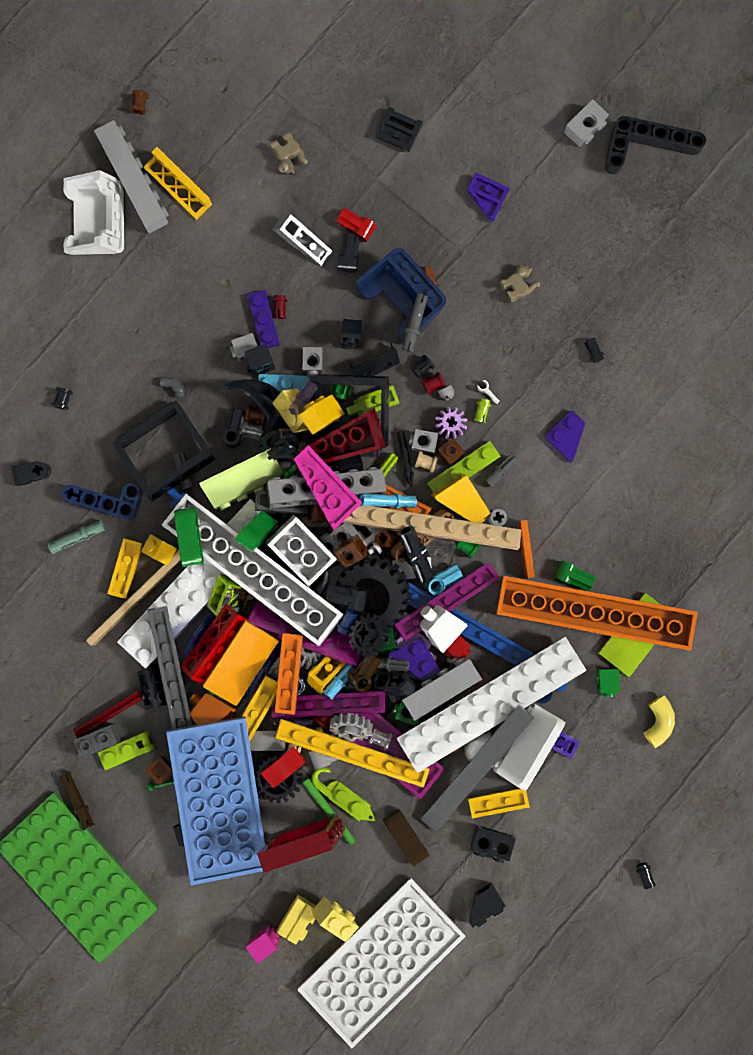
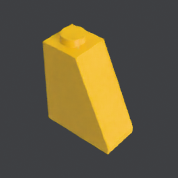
M463 473L431 494L434 499L470 522L483 523L487 520V516L491 514L467 475Z

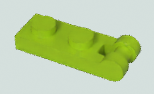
M146 731L98 752L105 771L156 749L154 744L150 742L149 732ZM140 740H142V743L144 745V747L141 749L137 743Z

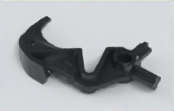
M251 379L235 380L225 384L222 387L225 391L239 390L252 398L264 414L267 427L277 430L269 440L271 449L267 451L269 455L267 458L274 461L278 458L283 460L290 458L296 465L293 459L300 453L298 450L302 439V431L293 433L273 405V401L281 392L268 383Z

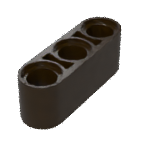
M399 808L382 819L413 867L429 857L427 850Z

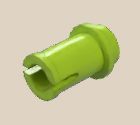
M479 398V402L477 401L476 403L478 406L474 421L486 423L488 409L491 407L490 400Z

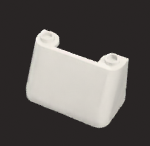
M100 170L64 178V194L67 198L74 201V236L65 237L63 243L64 252L70 255L121 253L124 249V189L121 181Z

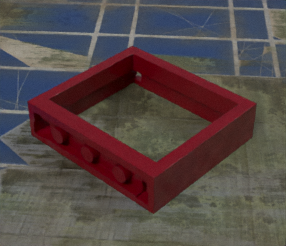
M338 815L272 837L257 853L263 873L333 850L343 836V831H345V825L342 823V820H339Z

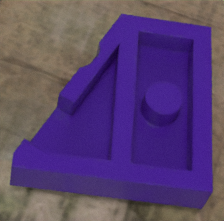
M475 173L467 192L490 221L494 222L510 188Z
M571 410L544 438L571 463L574 460L585 422Z
M422 637L388 654L393 659L408 660L410 664L409 671L421 680H425L440 672Z

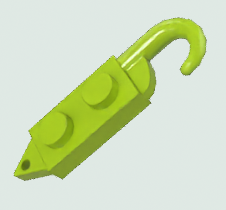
M323 767L313 772L311 779L313 785L331 801L358 821H375L370 808L371 804L342 782L333 781L328 786H325L319 781L318 775L321 772L330 773V769Z

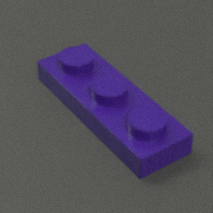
M266 290L247 294L260 346L267 344L268 348L280 346Z

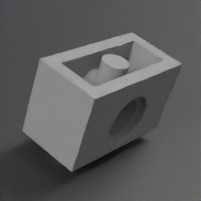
M592 99L566 125L564 133L579 147L584 143L587 145L594 138L593 134L597 130L600 132L607 125L606 120L609 114ZM588 122L592 127H586L583 123Z

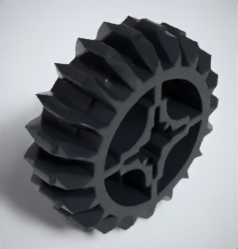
M269 751L267 752L268 759L264 755L260 757L263 763L255 762L259 769L253 768L254 773L257 774L254 775L255 780L258 781L256 782V787H260L257 794L259 795L263 791L265 793L262 797L263 800L268 795L271 796L269 799L270 803L273 802L274 797H277L278 804L281 803V797H283L285 802H288V794L294 798L295 793L293 790L296 792L300 791L296 784L303 785V781L298 779L304 777V773H298L303 767L301 766L293 773L294 780L291 787L285 779L279 784L285 791L274 792L268 789L271 787L268 782L264 784L261 775L264 767H268L271 764L270 762L276 761L279 757V751H275L274 756Z

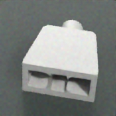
M436 605L433 609L430 606H426L421 611L424 619L421 621L420 627L432 645L442 653L468 626L439 605Z

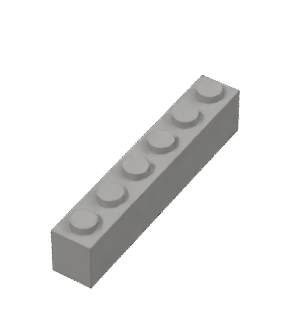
M113 120L95 129L94 132L148 233L169 224L166 219L169 215L164 205L160 207L157 202L160 198L156 190L151 191L149 187L152 183L147 173L142 174L140 170L143 166L139 158L136 157L134 159L132 155L134 149L130 141L125 142L123 138L126 134L122 126H117Z

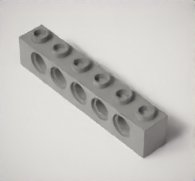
M375 467L368 468L366 471L353 469L347 471V473L334 471L342 482L349 484V489L358 499L362 493L382 495L386 493L383 469ZM299 475L291 476L289 479L276 477L267 481L266 490L269 509L318 504L312 492L302 490V487L308 486L304 477ZM365 480L369 485L363 486L359 481ZM289 488L293 493L285 494L282 490Z

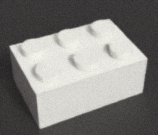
M294 515L265 542L308 587L337 560Z

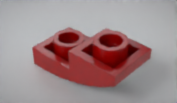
M293 746L280 755L275 762L262 770L261 775L274 788L300 768L306 760Z

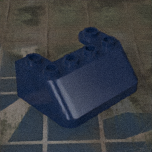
M402 248L393 249L356 281V289L365 299H374L381 292H384L407 319L397 329L398 337L402 342H404L406 335L404 331L408 328L416 294H423V298L424 295L428 296L419 327L420 333L429 326L446 304L445 295Z

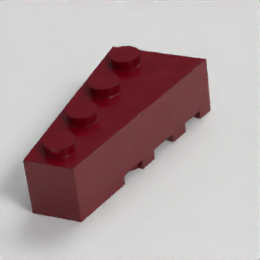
M375 408L309 446L325 463L381 449L385 446Z

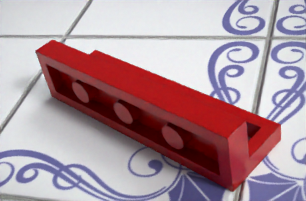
M225 604L180 667L191 679L203 684L245 620L250 621L238 614L230 605ZM230 612L231 616L224 622L225 616ZM218 629L217 635L213 637L214 631ZM207 644L204 653H201L203 646ZM195 660V665L190 670L188 667Z

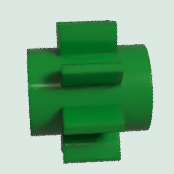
M331 384L330 390L334 391V397L345 400L347 395L352 396L354 389L350 385Z

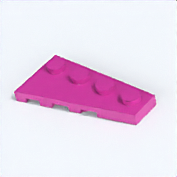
M309 445L293 459L330 526L335 530L362 502Z

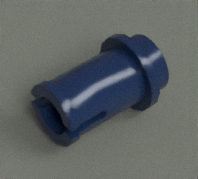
M350 608L346 609L341 622L337 623V630L340 633L347 635L348 632L352 631L350 626H352L355 618L358 616L357 612Z

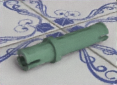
M101 519L90 525H83L77 531L49 542V550L52 554H55L80 541L89 540L92 536L106 531Z

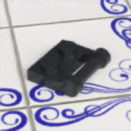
M389 106L378 128L376 138L410 152L422 128L423 121L419 119L416 121L400 114ZM393 118L399 122L413 127V130L398 125L390 121V119Z

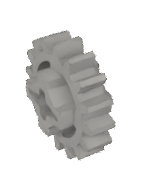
M341 713L339 716L335 715L334 718H331L330 731L333 735H338V738L343 737L348 741H355V739L362 741L363 738L368 739V736L372 735L373 723H370V719L365 720L364 716L358 717V714L354 715V713H347V715Z

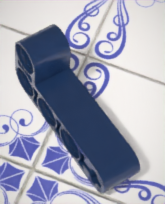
M128 483L123 487L120 499L74 485H67L62 490V498L69 503L126 520L136 517L143 497V490L135 483ZM131 488L137 489V494L134 497L129 496ZM74 492L81 496L80 498L74 496L71 497L69 496V493ZM93 495L95 500L92 504L88 505L87 498ZM111 500L113 507L110 510H106L105 503ZM126 506H130L131 513L125 516L123 509Z

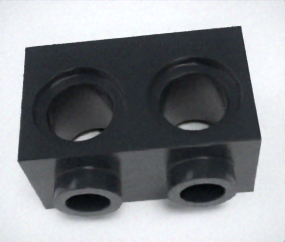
M267 344L244 351L246 355L243 358L245 366L249 373H253L254 377L276 370Z
M476 825L470 848L477 856L485 857V855L493 857L494 861L504 863L505 860L510 862L516 838L514 835ZM482 837L488 839V844L484 847L478 845V840ZM500 843L507 845L504 852L497 851V846Z

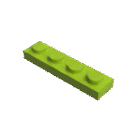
M489 441L429 481L427 485L434 493L462 473L467 475L468 478L472 477L501 456L491 441Z

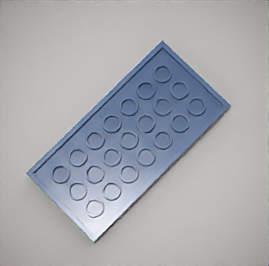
M246 717L166 730L191 886L263 871L257 853L263 848L265 841Z

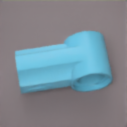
M454 564L433 575V579L424 582L423 585L426 591L431 594L440 595L445 589L461 581L463 575L458 566ZM437 581V587L431 590V584Z

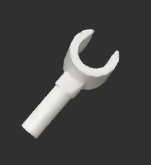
M482 380L486 388L481 389L477 385L478 391L489 396L497 404L499 400L489 390L488 382Z

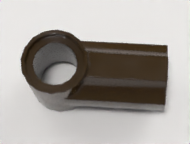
M378 655L364 656L357 668L350 670L347 679L358 692H366L371 687V677L381 663L382 658Z

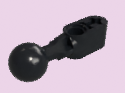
M380 672L371 677L372 683L368 691H383L386 696H410L415 691L416 685L403 672ZM349 681L346 682V687L341 688L343 693H360Z

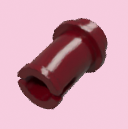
M275 295L273 299L274 319H286V302L288 300L285 295Z

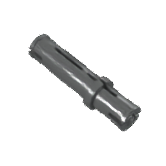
M416 294L408 328L404 331L406 335L401 350L404 352L407 350V353H413L416 338L420 334L419 327L428 300V296L424 295V298L422 297L423 294Z

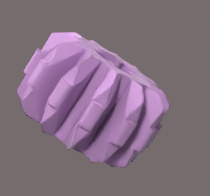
M447 407V414L441 410L440 415L442 417H436L435 419L437 422H440L435 425V428H442L438 434L442 435L445 432V439L449 438V434H452V438L456 439V433L462 436L463 432L461 429H467V426L463 424L467 422V418H461L464 412L462 411L457 414L458 408L456 407L453 412H451L450 407ZM450 419L454 420V424H456V426L453 425V427H449L448 422L450 421Z

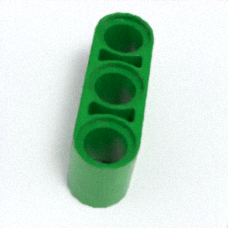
M195 507L174 510L182 566L203 564L204 558Z
M262 510L240 531L235 540L253 552L272 533L278 521Z

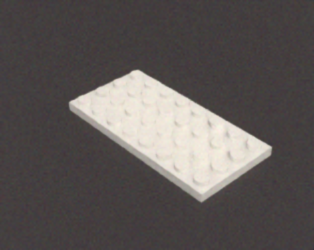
M410 877L297 990L343 1040L353 1048L466 936Z

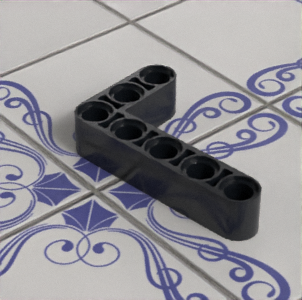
M621 116L617 119L612 129L605 161V170L613 175L620 172L625 162L629 141L689 155H697L705 146L706 137L703 133L629 116ZM619 125L625 126L626 130L620 129ZM637 129L643 130L645 134L638 133ZM655 133L661 134L663 138H658ZM674 137H678L681 142L675 141ZM692 141H696L699 146H695ZM614 143H620L622 148L616 147ZM611 161H617L619 165L614 166Z

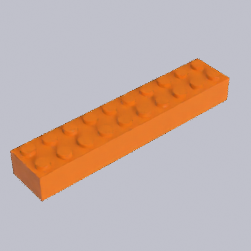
M507 576L502 577L496 615L686 651H691L698 612Z

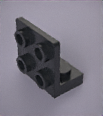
M156 667L138 671L145 710L167 705L160 668ZM180 667L186 698L188 700L189 696L185 682L183 669Z

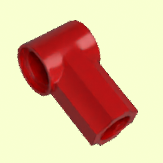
M347 208L341 211L337 219L339 225L353 232V234L359 236V240L366 243L377 227L372 220L366 217L362 218Z

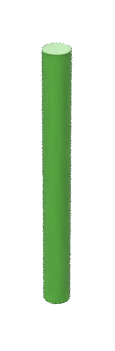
M306 779L303 782L304 786L328 817L335 816L336 813L310 779ZM345 827L343 837L351 845L356 840Z

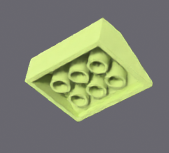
M270 449L199 483L216 510L220 509L223 511L231 507L230 503L236 500L242 502L248 498L247 495L253 492L256 494L257 490L264 491L267 481H270V479L282 478L284 476L278 461L267 458L269 456L267 451Z

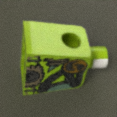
M219 574L206 606L216 616L225 604L230 605L236 612H240L244 609L246 601L252 600L254 596L227 575Z

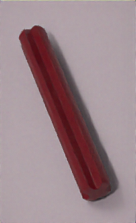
M139 690L134 691L73 729V733L77 738L84 736L142 700L141 692Z

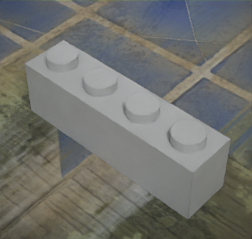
M464 657L454 663L455 667L450 670L447 668L437 673L439 677L431 680V678L425 680L420 684L421 688L402 699L414 721L482 680L469 658L467 660Z

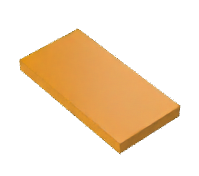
M245 620L203 683V687L237 706L279 640Z

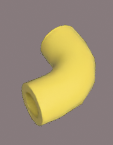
M664 694L648 704L655 715L656 721L651 728L644 732V735L653 748H657L666 741L675 725L674 711Z

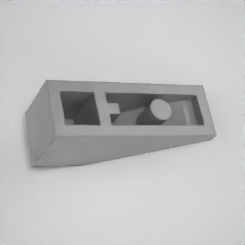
M283 214L272 229L286 242L320 266H322L332 252L329 247L291 214Z

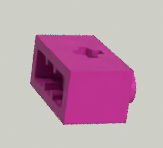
M269 924L251 936L246 945V949L257 964L276 951L280 942V935L276 932L277 929L275 927L271 928Z

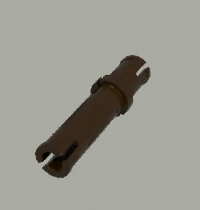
M71 772L60 776L59 779L75 810L73 813L74 815L77 814L83 831L94 826L95 823L87 810L89 807L85 805Z

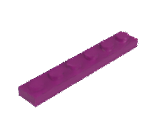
M488 562L396 623L394 627L405 642L422 631L420 623L424 619L421 615L424 607L430 606L433 609L436 605H439L450 612L498 580L499 576Z
M385 692L336 694L332 700L326 695L297 696L295 715L275 713V708L272 707V717L292 718L340 715L341 713L347 715V713H385Z

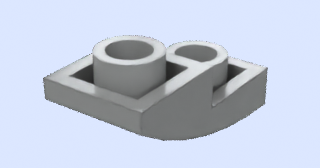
M256 731L249 743L251 751H285V741L275 738L277 731Z

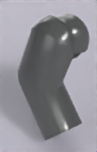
M161 377V387L172 388L175 392L174 396L177 398L184 396L185 387L179 379Z

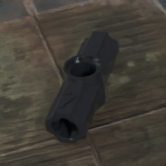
M413 526L401 528L398 537L404 548L403 556L406 562L412 567L418 582L430 581L433 579L434 573L427 559L429 553L426 547L420 542Z

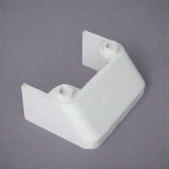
M534 703L526 709V711L534 716V720L514 741L507 754L500 757L493 767L497 774L524 791L530 786L565 725V721Z

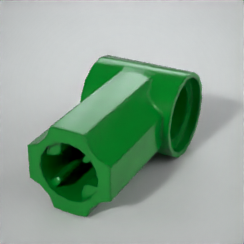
M561 560L554 579L568 585L572 584L589 592L594 584L595 576L577 569V566Z

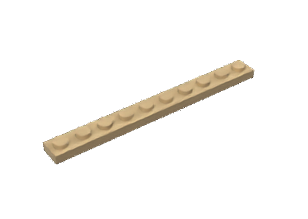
M360 505L342 522L398 532L403 527L413 526L418 535L514 550L520 548V529L374 506Z

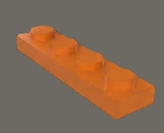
M283 633L275 713L292 715L296 713L303 635Z

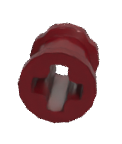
M436 372L433 377L427 380H421L428 395H431L432 391L440 387H446L439 372Z

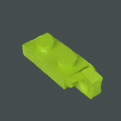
M393 385L389 386L390 408L400 404ZM381 389L354 400V405L346 408L348 417L356 414L361 416L375 408L376 412L381 411Z

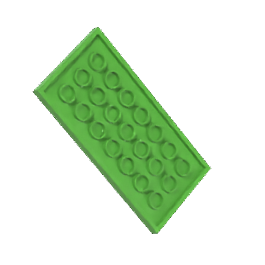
M56 792L51 794L0 842V853L99 964L159 908L89 829L83 831L78 817L74 815L73 811Z

